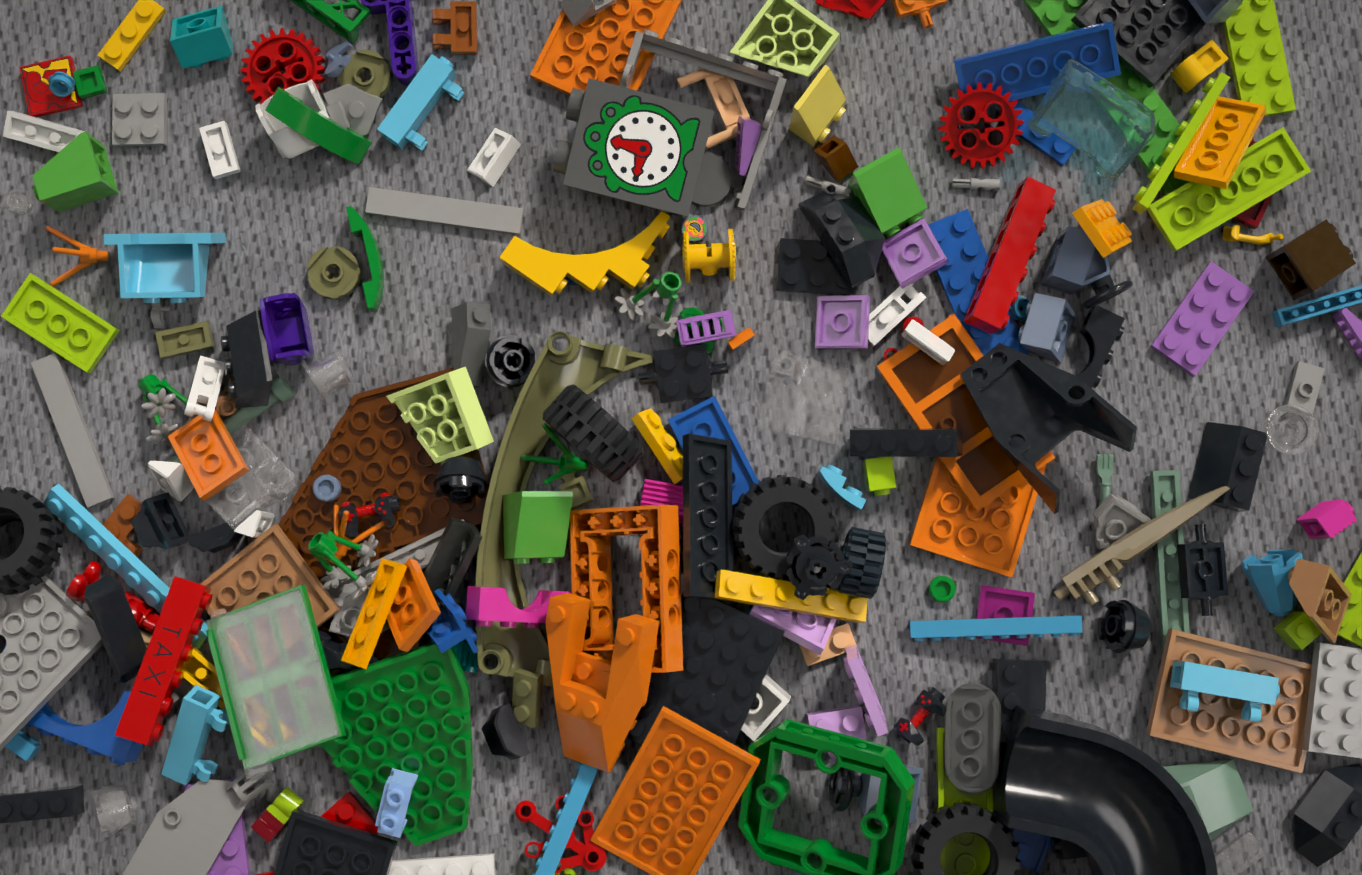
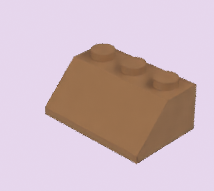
M1297 559L1295 567H1292L1289 571V585L1310 620L1330 643L1335 644L1352 594L1331 566Z

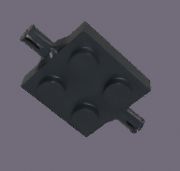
M707 344L654 351V372L639 374V379L649 377L646 380H639L640 385L656 383L659 389L660 403L713 397V375L729 374L728 369L718 370V368L728 367V363L712 365L708 358Z
M1206 524L1194 525L1196 541L1189 544H1177L1181 598L1201 600V616H1213L1212 599L1228 595L1224 542L1207 540Z

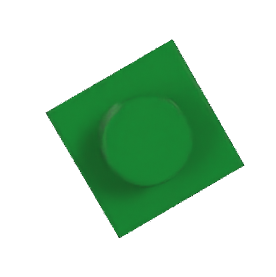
M98 65L73 72L80 98L86 99L108 93L102 68Z

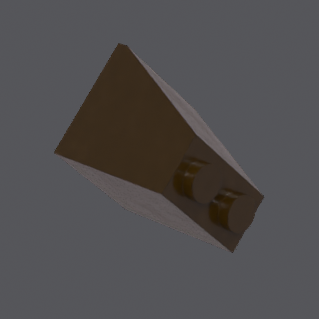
M1327 219L1266 256V259L1293 300L1315 291L1356 264L1352 251L1342 243L1338 237V230Z

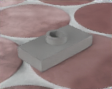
M1300 361L1296 362L1283 413L1308 420L1312 419L1325 368Z

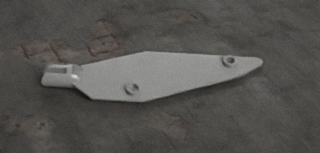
M262 766L246 770L233 781L209 779L208 782L198 781L157 813L122 875H207L247 804L274 784V781L269 779L254 791H251L253 787L269 775L268 772L263 770L247 782L244 780Z

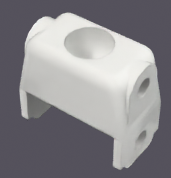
M312 79L306 83L284 89L302 100L303 104L331 119ZM273 96L262 104L255 105L261 123L283 159L294 158L320 146L265 111Z

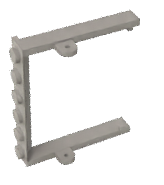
M644 29L643 33L636 31L619 85L621 87L630 88L640 52L643 49L774 91L742 194L738 193L736 197L740 199L738 207L746 209L787 84V79L782 78L783 73L768 69V73L757 70L758 65L744 61L743 65L733 62V57L719 53L718 57L708 54V49L694 45L693 49L683 46V41L669 37L668 41L658 38V33Z

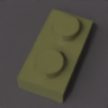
M208 321L155 332L160 358L162 359L215 348L210 322Z
M521 668L514 671L512 710L518 724L535 728L539 725L543 675Z

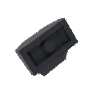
M169 492L145 499L142 502L140 511L131 520V524L142 547H160L166 550L187 543V538L190 537Z
M236 518L190 536L187 539L191 546L198 548L201 552L209 551L216 553L240 543L244 534L234 532V530L245 520Z
M510 703L491 710L490 717L481 728L491 754L505 756L511 760L530 754Z

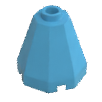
M1278 549L1266 551L1268 555L1260 559H1256V554L1249 555L1241 561L1243 573L1265 610L1273 613L1274 616L1290 614V611L1296 607L1298 599L1289 585L1288 575L1290 569L1295 567L1297 559L1303 560L1302 553H1296L1294 549Z

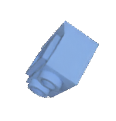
M392 768L391 774L384 786L375 826H378V833L401 837L407 823L405 817L412 789L418 779L417 774Z

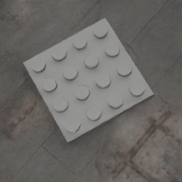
M1314 642L1303 750L1362 759V649Z

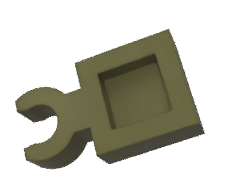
M559 466L556 467V473L561 471ZM572 472L559 478L565 482L559 485L560 491H573L571 510L594 502L584 477L575 478L577 472Z

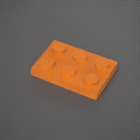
M216 409L211 422L203 420L201 416H197L168 436L197 494L204 501L250 471Z
M411 558L404 564L407 568L387 616V621L397 646L405 652H408L419 641L425 631L441 614L418 561Z

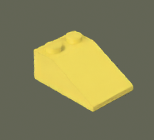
M824 65L793 107L789 125L790 131L813 147L818 141L821 143L825 141L831 132L828 127L833 121L838 123L846 112V109L843 108L846 98L830 67Z

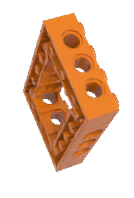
M678 505L571 510L572 594L590 599L583 652L612 661L614 643L611 536L643 535L639 540L642 572H639L640 578H642L643 600H640V606H643L644 617L659 621L651 673L683 671Z

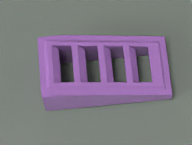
M739 116L737 123L734 169L744 176L747 173L758 142L762 125L757 121Z
M1347 308L1338 310L1332 316L1362 361V321Z
M732 310L677 320L680 343L684 347L737 336ZM722 317L724 319L726 332L723 333L721 332V326L719 321V318ZM709 320H713L715 330L713 335H711ZM699 322H702L704 332L703 337L700 336L698 326ZM690 324L692 328L693 339L690 338L688 325Z

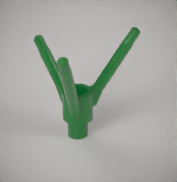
M543 423L542 427L564 454L560 459L521 455L522 460L559 465L561 471L543 481L545 485L572 472L576 473L578 470L586 472L588 469V462L580 460L579 457H576L569 451L546 423Z

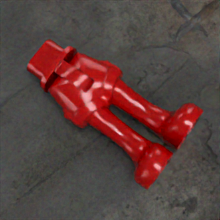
M94 560L90 562L83 574H78L72 580L66 591V597L74 601L87 603L84 597L86 586L100 579V563ZM130 591L125 592L139 629L143 627L153 632L159 619V615L154 613L155 608L150 607Z

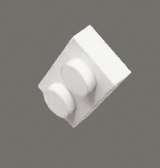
M221 121L199 128L213 177L219 179L241 172L227 123Z

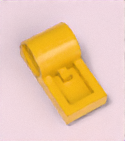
M1211 39L1197 52L1180 63L1170 73V76L1185 93H1188L1229 58Z

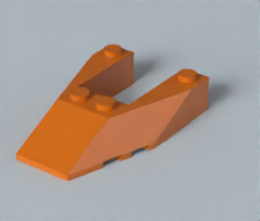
M571 593L549 597L546 631L563 755L609 773L612 771L625 745L624 741L629 731L633 729L637 722L635 719L641 707L645 706L647 702L659 621L638 614L618 619L612 661H608L583 652L590 599Z

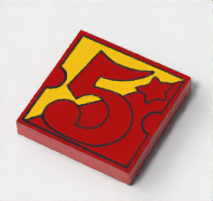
M70 55L19 67L29 116L38 118L83 107L82 98L78 95L76 83L74 86L75 90L66 97L53 94L49 88L48 79L55 72H64L74 79L73 72L76 70L74 60Z

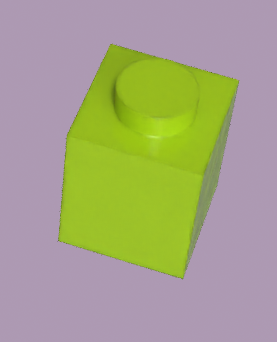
M879 457L863 461L867 493L874 492V497L890 495V489L896 488L892 457Z
M1299 611L1291 612L1273 628L1290 649L1303 650L1321 634L1307 614Z

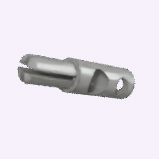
M808 175L804 181V184L829 194L849 196L851 191L850 188ZM829 185H834L836 190L834 192H829L827 190V187Z
M970 178L952 180L953 188L977 190V188L981 187V190L999 191L1000 179L980 180Z

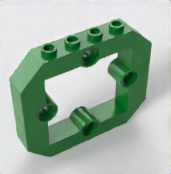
M790 719L784 720L765 732L748 746V753L761 760L742 793L738 827L760 859L769 861L774 866H785L794 869L800 874H895L903 862L915 780L892 747ZM783 751L814 759L817 768L826 774L835 773L840 767L881 778L877 804L868 810L860 822V829L863 835L871 840L869 857L833 847L825 839L818 838L812 841L773 829L775 808L786 799L791 791L789 781L780 775ZM828 752L833 753L836 757V760L832 759L829 756ZM770 788L773 789L777 795L773 794ZM873 818L879 820L882 825L876 824Z

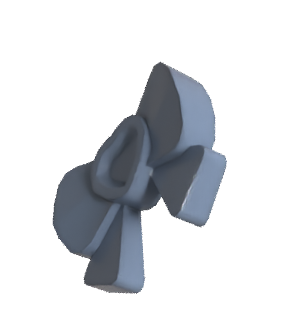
M345 40L342 44L334 45L326 54V57L329 59L325 74L330 78L337 77L351 60V57L348 55L341 56L353 47Z

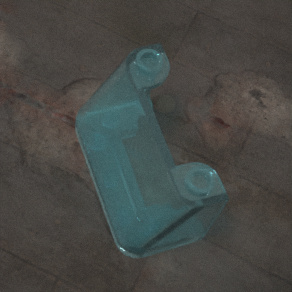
M1069 59L1061 69L1028 122V127H1030V130L1035 135L1048 137L1053 132L1092 157L1095 172L1103 178H1110L1114 182L1156 134L1155 116L1148 107L1072 59Z

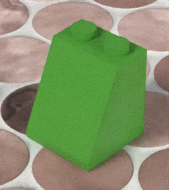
M88 132L80 133L32 176L35 184L32 186V190L36 199L59 213L119 194L105 146Z
M899 147L853 172L848 187L853 195L860 199L882 234L886 235L887 238L900 232L902 225L906 223L912 225L924 218L922 214L926 211L927 206Z
M521 491L503 495L504 559H514V564H530V558H539V563H555V558L564 557L573 491Z

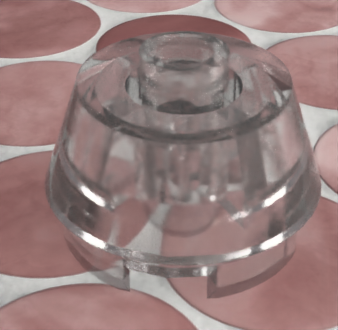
M102 785L101 789L91 791L104 839L112 836L117 838L136 824L133 812L138 811L134 795L129 797L126 786Z

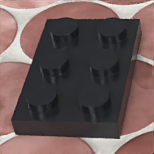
M780 238L777 291L846 296L856 295V286L850 287L821 241Z

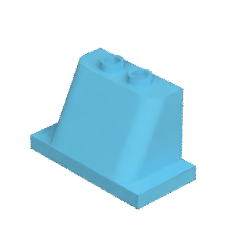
M226 233L104 234V245H118L120 297L143 298V303H160V298H170V303H184L186 298L205 297L210 244L226 242Z

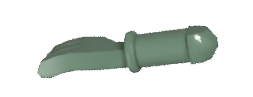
M1097 454L1096 472L1101 480V483H1098L1100 486L1099 506L1111 493L1112 483H1110V478L1113 475V454Z

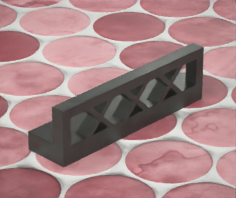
M450 517L424 572L426 581L439 608L442 605L434 591L440 589L445 596L450 594L454 598L482 540V536L474 524Z

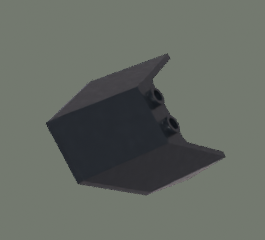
M999 343L960 374V378L996 443L1054 514L1059 511L1061 490L1037 470L1035 463L1072 432L1082 431L1128 452L1134 449L1137 426L1080 378Z

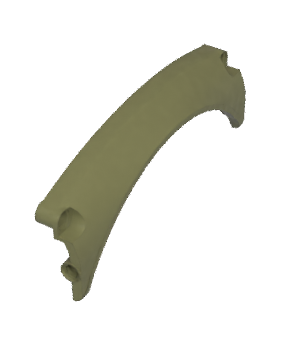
M556 331L549 336L520 392L499 448L483 514L480 533L482 540L478 548L475 586L505 588L511 603L520 610L530 605L522 579L521 565L514 564V559H504L503 495L526 491L537 463L522 460L521 455L540 456L551 438L542 427V424L546 423L542 419L543 412L567 386L574 384L589 396L601 386L625 372L651 364L653 355L629 351L628 348L619 345H600L584 341L581 338L569 336L563 331ZM565 339L568 345L565 350L557 351L553 348L555 341ZM492 621V626H476V636L478 638L476 641L479 650L477 651L478 666L483 673L514 677V671L521 668L543 675L542 685L553 687L548 642L540 628L524 627V622H517L516 627H501L500 621ZM488 654L496 655L499 660L498 666L495 669H490L485 664V658Z

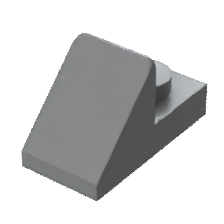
M563 0L560 5L573 27L615 4L618 0Z

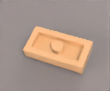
M849 623L832 629L821 655L799 644L807 666L846 653V648L856 645Z

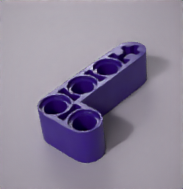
M360 0L364 6L370 9L371 14H387L392 70L402 85L409 86L419 72L412 0H376L373 3H368L367 0ZM401 17L407 18L404 24H395L397 19ZM401 43H409L408 48L405 50H398V46ZM403 61H406L409 67L405 75L402 74L405 71Z

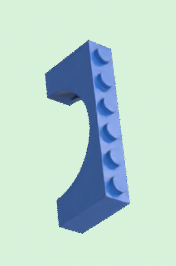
M131 690L124 691L120 701L109 714L89 725H78L64 720L50 708L48 703L25 725L26 727H30V725L37 727L38 732L43 735L54 736L55 734L62 737L61 741L65 744L72 746L82 745L86 747L85 751L90 754L101 755L102 753L107 755L110 762L119 765L137 761L143 746L141 743L115 736Z

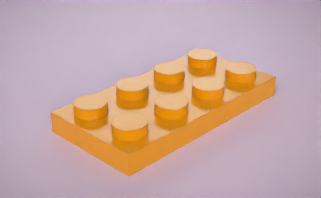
M1218 96L1181 156L1174 170V178L1227 189L1266 113V105Z
M1103 199L1084 205L1072 213L1103 258L1132 242L1130 238L1132 235L1131 231L1125 223L1122 222L1120 224L1114 215L1117 212L1109 201L1104 202Z

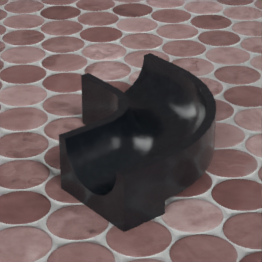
M1016 705L992 810L1008 828L1060 838L1079 845L1089 860L1092 875H1218L1212 843L1205 824L1190 797L1164 767L1129 742L1098 726L1075 720L1067 715Z

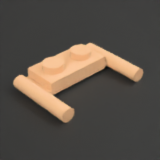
M701 68L677 78L679 87L683 88L702 79L706 81L705 83L725 129H727L708 137L706 149H709L737 137L739 116L750 119V116L733 78Z

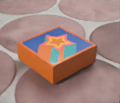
M746 328L737 336L728 340L727 346L734 353L752 341L755 334L751 328Z

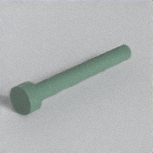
M281 374L272 378L273 382L268 406L240 408L223 420L230 435L278 400L285 403L295 396L294 390ZM177 454L166 461L181 463Z

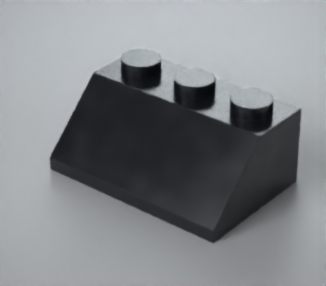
M255 310L228 324L225 336H221L222 352H227L228 359H224L225 374L231 377V383H228L229 399H234L235 408L268 406L273 379L261 310Z
M1206 422L1188 498L1194 499L1220 487L1227 486L1230 489L1211 505L1237 512L1249 511L1268 433L1243 426Z
M993 658L992 691L998 697L1001 705V742H1008L1016 705L1046 710L1047 661Z

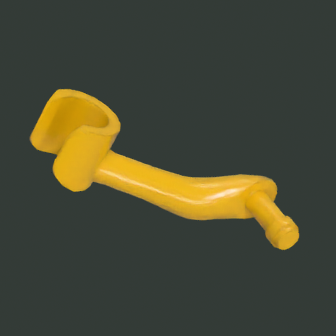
M1233 225L1232 227L1224 226L1223 240L1229 242L1241 241L1264 245L1284 238L1283 234L1273 235V233L1262 236L1240 234L1239 225Z

